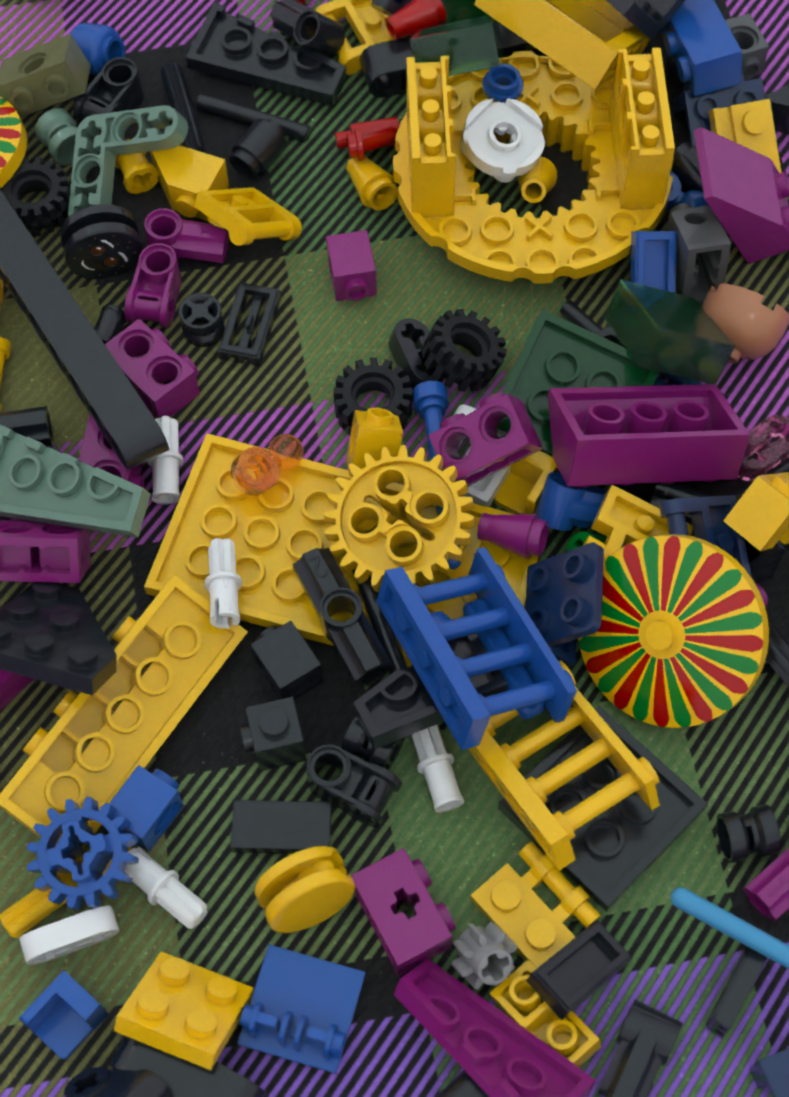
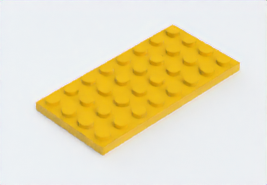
M206 433L145 582L146 594L156 597L175 574L210 602L209 591L205 588V579L209 575L208 548L211 546V541L215 538H229L235 544L236 574L242 578V586L238 590L240 620L267 628L275 625L281 627L287 622L292 621L303 638L334 646L324 635L322 623L293 570V564L304 553L315 548L330 549L335 543L334 541H328L325 536L324 530L333 525L326 522L323 513L327 510L337 509L330 504L327 495L328 493H342L336 478L341 477L350 480L352 477L349 476L348 470ZM395 482L388 484L384 488L383 494L387 496L399 494L403 490L404 485ZM367 498L365 503H370L384 509L379 502L372 498ZM474 503V509L466 513L474 516L476 527L463 529L471 534L472 545H460V550L464 556L463 562H461L457 569L451 570L452 574L450 576L443 574L439 570L433 573L435 583L467 576L477 549L485 547L494 562L503 569L507 582L525 608L528 566L538 563L539 557L531 555L529 559H526L490 542L478 540V525L483 513L493 515L513 513ZM436 505L426 507L420 516L425 519L436 518ZM388 512L392 524H394L397 520H402L405 523L409 524L410 527H412L409 523L406 514L404 515V517L399 519L391 515L390 512ZM367 519L359 524L357 532L361 534L370 533L377 527L379 522L374 519ZM416 530L424 539L428 541L434 539V535H428L420 530ZM412 542L400 544L396 548L394 555L408 557L416 551L417 545ZM343 557L335 558L350 588L361 598L363 611L371 624L352 571L345 573L340 565ZM424 578L418 580V587L429 585ZM473 593L425 606L430 614L442 611L453 620L463 617V606L467 602H473L478 597ZM340 611L332 615L331 618L335 621L344 622L352 618L353 614ZM399 642L406 664L410 667L412 663Z

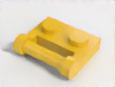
M333 0L315 9V11L336 21L346 17L361 44L352 48L345 36L343 46L337 52L339 56L338 63L346 66L347 75L355 74L361 70L359 58L364 49L373 44L393 40L385 25V18L389 16L371 6L372 0Z
M254 187L198 191L193 206L208 216L207 220L211 224L228 230L231 242L237 246L249 245L256 239L279 237L284 241L294 240L300 236L302 231V225L297 216Z

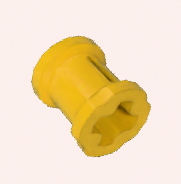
M146 152L116 155L115 167L122 171L124 186L130 193L147 192L158 182L159 173L155 166L149 164L145 157Z

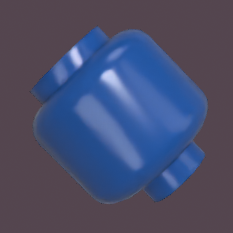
M85 22L77 24L70 32L91 64L90 76H97L109 60L119 57L125 58V46L120 35L114 28L108 25Z

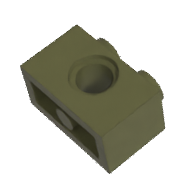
M71 33L3 59L0 67V96L16 109L19 117L26 116L84 94L91 64Z

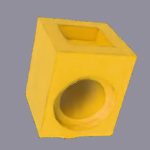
M369 408L367 412L354 411L346 455L350 477H353L348 466L350 463L358 466L360 469L366 467L365 453H369L375 461L381 460L382 447L386 446L391 457L398 456L403 437L399 416L383 408Z

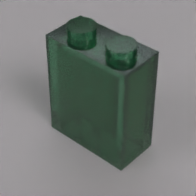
M625 280L620 281L604 316V319L638 365L645 369L716 384L735 348V345L704 311L695 298Z

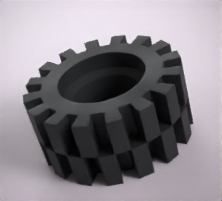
M35 157L34 164H30L28 158H24L22 166L18 168L12 178L0 189L27 230L32 229L34 236H41L40 229L46 228L48 234L54 232L53 224L56 223L59 227H62L65 222L64 216L69 217V182L64 170L60 166L56 168L54 161L48 159L44 165L41 157ZM33 191L49 192L45 198L37 202L26 203L20 201L26 194Z
M457 309L454 314L449 310L444 313L443 317L439 316L423 344L422 357L427 358L424 363L427 369H436L432 376L437 380L442 376L447 379L444 384L445 386L451 388L454 383H457L458 391L465 392L469 386L471 391L474 392L478 391L481 386L484 388L489 384L503 363L507 349L503 348L506 344L505 338H497L500 333L498 327L494 326L491 329L488 327L491 320L485 316L482 321L476 319L478 313L470 311L468 316H465L464 309ZM454 344L465 347L475 357L461 352Z
M370 357V365L364 366L362 359L355 361L356 370H353L349 365L343 369L344 377L338 375L336 387H334L336 418H339L340 427L343 430L348 427V435H350L354 411L367 412V409L358 405L356 401L358 396L367 391H381L390 398L388 405L383 407V409L399 416L402 430H404L408 425V418L411 419L412 415L411 381L408 375L404 377V369L398 365L392 371V361L385 359L383 365L380 366L378 365V359Z

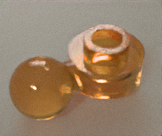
M281 434L272 439L268 450L261 447L246 449L234 459L231 465L233 482L238 489L248 495L263 494L277 483L280 469H292L300 463L303 458L301 442L293 435ZM247 468L255 473L256 480L249 475Z

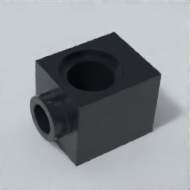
M292 621L287 622L281 627L275 625L265 629L258 635L256 641L250 644L255 664L279 700L289 697L296 699L323 682L320 662Z

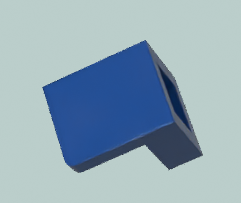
M63 970L19 1019L62 1060H67L109 1014L100 1003Z

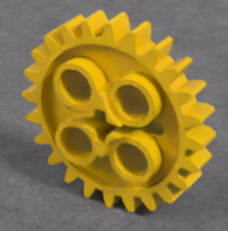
M401 445L397 457H391L387 447H382L381 460L375 461L369 453H365L366 467L363 469L350 463L348 466L353 477L350 480L341 477L336 478L342 493H328L327 495L330 504L337 509L327 510L323 513L326 522L333 525L324 530L325 536L328 541L335 542L330 547L334 558L343 557L340 562L343 571L347 573L356 568L354 577L360 585L371 576V585L376 592L380 590L385 570L403 567L412 584L417 586L418 580L422 578L429 585L434 584L435 578L433 573L437 570L450 576L452 573L447 561L453 559L463 562L464 556L458 545H472L473 542L471 534L463 529L476 527L474 516L466 513L474 509L472 497L464 496L469 491L465 480L455 482L458 476L456 467L453 465L442 471L444 463L442 456L439 454L430 462H427V455L423 447H420L414 458L409 457L406 445ZM394 482L404 484V488L399 494L394 496L383 494V490L388 484ZM367 498H372L379 502L384 509L370 503H365ZM430 505H438L443 508L442 513L436 518L425 519L420 516L421 512ZM388 512H390L391 515L399 519L404 517V515L406 514L409 523L412 527H410L409 524L405 523L402 520H397L394 524H392ZM367 519H374L379 522L377 527L370 533L361 534L357 532L359 524ZM416 530H420L428 535H434V539L428 541L421 537ZM412 542L417 545L416 551L408 557L394 555L396 548L400 544Z

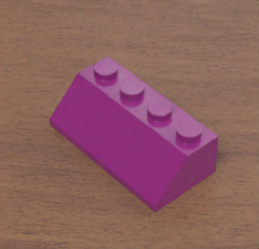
M716 384L549 388L548 392L553 460L567 486L589 487L591 485L611 484L628 486L635 483L660 482L672 484L683 481L714 482L716 480L737 479L750 433Z

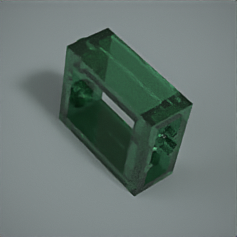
M490 15L418 29L410 39L412 56L415 57V63L440 62V56H449V76L500 66L504 56L499 22Z

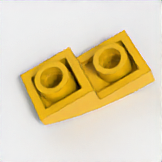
M526 960L490 992L491 998L505 1015L577 1067H580L602 1047L600 1039L574 1012H571L563 1020L554 1013L526 981L531 973L537 969L529 960Z

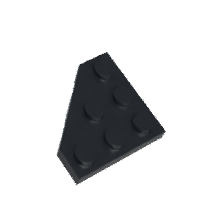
M33 582L0 610L1 670L92 696L117 672V655L78 588L58 582Z

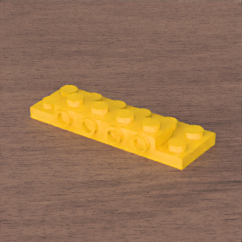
M174 574L139 619L136 621L128 616L112 636V639L119 643L114 649L117 655V672L93 696L81 692L77 694L70 689L53 710V713L60 717L49 732L40 727L22 749L29 755V758L0 793V808L41 838V835L33 827L35 824H42L47 827L51 823L47 812L50 808L63 814L66 812V800L72 799L82 809L86 797H91L98 801L99 809L106 802L109 804L138 765L143 768L146 767L248 631L239 624L234 626L231 618V628L220 629L210 624V602ZM88 821V825L92 827L95 834L102 824Z

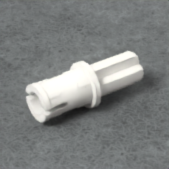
M162 416L155 420L168 442L169 450L149 460L148 464L152 467V501L167 505L177 503L180 499L179 467L183 464V456L179 454L178 421L169 416Z
M215 538L211 541V546L208 548L209 575L205 579V588L210 594V624L216 628L228 629L231 628L230 617H232V624L234 626L240 623L238 590L242 586V578L236 574L234 542L229 538Z
M438 724L412 734V740L420 761L417 765L418 773L425 776L434 803V810L437 813L447 812L463 805L465 801L461 796L451 766L454 763V756L447 754Z
M140 846L134 847L128 852L138 857L139 863L126 865L124 871L130 875L132 882L148 895L147 900L151 905L160 904L184 926L190 929L195 928L208 913L206 903L178 881L179 875L175 870L167 871L145 853Z

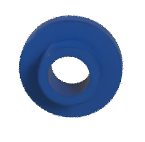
M497 64L484 76L482 88L484 94L489 99L494 98V102L506 103L507 98L517 100L521 96L523 80L519 71L514 66Z

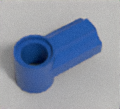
M550 472L547 475L535 514H538L539 519L548 521L549 528L569 531L573 529V526L592 529L591 526L607 490L591 486H567L560 472Z

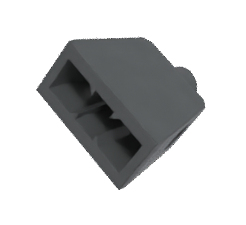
M682 203L674 206L669 211L667 231H677L675 292L680 308L703 305L710 287L713 285L717 290L719 284L725 283L731 242L710 206L692 208L689 204Z

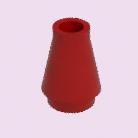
M412 0L395 14L386 17L385 25L390 37L395 41L402 37L438 31L440 25L446 23L447 18L441 0Z

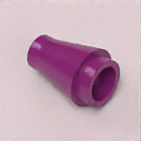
M483 513L479 521L477 536L478 540L490 542L526 559H529L531 555L541 557L548 539L549 523L546 520L539 519L538 514L493 515Z

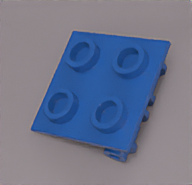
M269 944L250 1005H245L241 1015L240 1025L243 1027L237 1045L337 1074L366 972Z

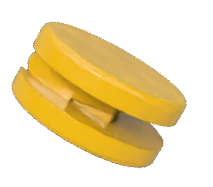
M316 846L300 850L275 863L259 878L255 886V896L260 906L266 909L265 917L272 930L279 933H293L308 929L335 915L351 900L355 893V884L351 875H347L344 861L337 849L330 846Z

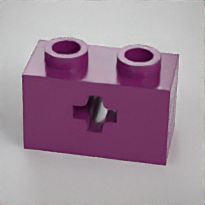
M402 848L351 875L355 884L354 894L398 977L414 969L427 958L431 960L452 948V935L450 932L456 929L455 923L443 902L434 904L426 889L432 883L419 858L411 861L405 849ZM404 901L408 908L414 906V916L408 919L403 912L397 913V904Z

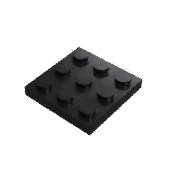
M598 706L595 708L596 712L637 760L645 757L649 761L660 781L655 785L660 806L651 811L641 797L634 792L575 830V837L570 840L576 860L562 870L607 912L703 813L708 803L605 710ZM578 725L525 777V780L530 776L537 779L594 741L581 725ZM606 758L546 796L548 802L545 805L552 814L557 811L563 814L622 775L611 761ZM503 798L499 802L498 809L544 852Z

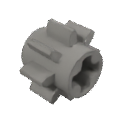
M491 921L486 929L470 924L469 928L460 935L458 940L453 942L459 957L455 958L451 964L476 990L479 989L482 983L497 987L509 976L512 970H515L510 954L518 947L495 922Z

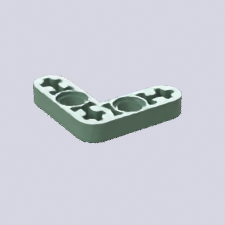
M162 105L88 116L81 121L75 136L68 215L71 216L76 211L93 205H112L116 155L165 150L179 146L188 133V122L185 117L171 106ZM139 123V130L136 136L131 140L125 141L124 135L127 128L131 124ZM158 129H165V133L163 134ZM99 165L100 174L94 182L87 184V173L91 168Z

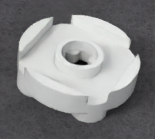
M493 98L480 102L468 114L463 127L460 148L475 167L488 175L494 176L496 180L506 183L514 180L516 176L528 173L538 163L545 147V139L542 134L543 124L536 112L526 104L508 98L506 103H492ZM494 133L500 136L508 133L511 136L510 144L499 142Z

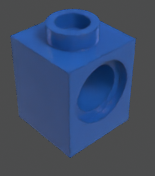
M138 765L109 804L117 808L114 818L123 815L131 822L123 833L137 836L139 842L136 845L150 853L184 807V804L177 790L179 784L172 777L159 769H155L153 773H150Z

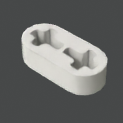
M102 906L32 930L22 935L19 941L26 964L35 965L105 941L118 934L119 928L112 906Z

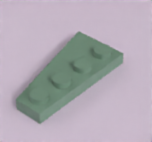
M0 425V516L139 537L151 496L147 490Z

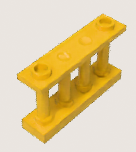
M561 660L558 661L562 668L571 675L574 685H576L574 676L567 665ZM577 688L564 721L555 723L551 719L510 746L507 743L499 746L493 738L496 735L495 729L518 716L519 713L515 709L494 715L488 721L480 744L467 749L559 871L576 860L570 842L575 837L574 831L626 797L636 792L651 811L660 806L655 786L660 781L652 765L645 757L636 759ZM578 725H581L594 741L537 779L530 776L525 780L518 771L521 768L520 762ZM606 758L621 773V777L563 814L560 811L552 814L545 805L548 802L546 796Z

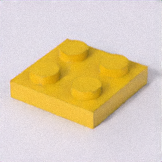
M161 951L117 1014L114 1031L212 1070L240 1022L245 1005L250 1004L254 988Z

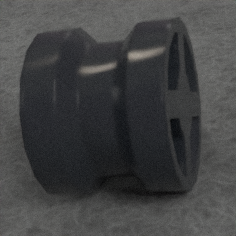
M206 293L192 294L183 300L179 307V317L184 338L196 347H208L217 343L222 338L225 329L219 301L214 296ZM198 321L199 323H206V324L198 325V324H195V323Z

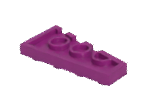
M428 958L399 980L394 996L489 1097H588L596 1082L594 1078Z

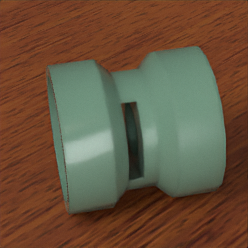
M51 109L38 119L35 124V134L40 142L48 147L49 153L55 162L63 166L72 165L77 131L75 121L65 109Z

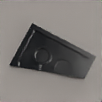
M477 633L447 641L455 656H459L461 659L488 653ZM413 665L406 670L397 669L353 702L355 714L373 749L444 722L442 715ZM500 670L469 678L477 693L484 697L508 691V683Z

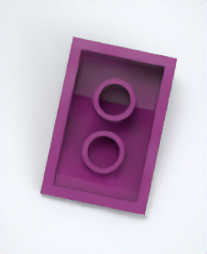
M700 127L693 130L704 199L747 263L750 264L788 251L789 206L787 197H789V178L785 171L779 173L771 158L705 128Z

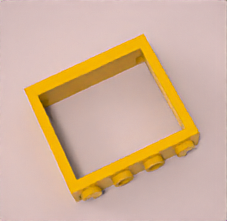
M476 0L474 3L479 9L594 89H597L614 77L618 49H627L628 55L642 54L650 41V38L606 0Z

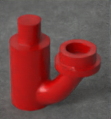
M390 117L349 124L348 131L335 133L337 149L348 147L350 159L358 158L360 161L364 160V152L395 146V138L399 129L398 118Z

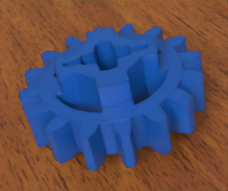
M86 797L81 809L76 801L68 799L65 802V813L61 814L53 808L47 811L51 820L47 827L42 824H35L33 828L41 835V839L39 842L27 844L26 849L37 854V860L27 864V870L42 874L34 886L43 892L52 889L49 894V901L60 905L67 897V907L73 910H80L85 899L89 907L97 908L101 904V894L104 893L112 899L119 897L118 891L114 886L118 881L131 883L132 878L124 870L126 865L138 864L139 858L128 853V848L134 846L139 841L137 836L123 833L131 822L123 815L114 818L117 808L106 802L99 809L98 801L91 797ZM88 821L101 823L110 834L104 835L100 833L94 835L92 827L88 825ZM85 844L91 847V851L83 854L84 863H80L75 860V856L83 853L82 845ZM112 859L111 864H110L108 870H107L106 873L103 875V874H102L103 871L105 870V868H106V866L108 865L109 861ZM71 872L73 881L77 882L78 887L68 886L58 877L57 873Z

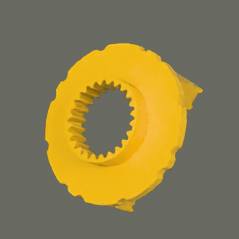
M652 48L651 54L628 55L627 49H618L614 77L597 89L585 83L550 57L538 56L532 51H517L505 58L490 55L470 61L449 71V56H440V62L415 63V57H406L407 112L400 123L395 138V150L398 153L393 156L394 182L400 185L398 187V200L414 230L431 247L443 248L447 253V259L469 271L494 279L512 282L516 278H527L533 284L553 283L560 276L578 279L616 264L631 254V231H653L664 213L673 181L670 171L672 170L675 151L661 48ZM509 64L519 71L523 80V91L517 100L529 106L540 117L543 124L542 134L546 146L550 147L557 142L560 144L561 152L564 153L572 150V159L574 161L582 160L581 169L588 172V190L582 191L581 201L576 199L571 201L570 210L561 206L558 208L556 216H552L548 211H543L540 218H535L532 212L527 211L523 217H517L516 209L511 208L503 213L501 212V203L497 202L489 205V195L487 193L479 194L480 185L478 182H474L476 167L464 155L460 145L463 127L468 114L477 104L489 99L483 92L482 84L484 76L493 66ZM494 133L497 137L496 139L506 144V140L511 138L508 133L502 136Z

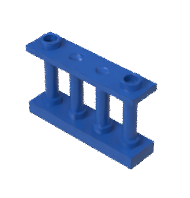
M485 547L477 549L467 576L418 587L416 584H412L403 567L385 570L376 602L461 750L480 744L491 716L543 701L555 723L564 721L577 692L573 679L562 668L507 582L503 569L494 562ZM475 593L478 598L487 602L491 610L440 623L438 620L433 619L425 605ZM501 627L512 646L461 659L459 656H455L447 641ZM523 664L534 684L484 697L477 693L469 678Z

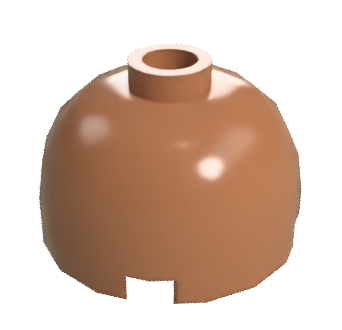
M724 283L719 284L717 290L713 285L710 287L700 312V326L706 341L716 348L714 354L724 361L736 364L740 358L754 360L767 355L776 348L789 325L788 312L777 303L772 311L761 304L765 296L740 286Z

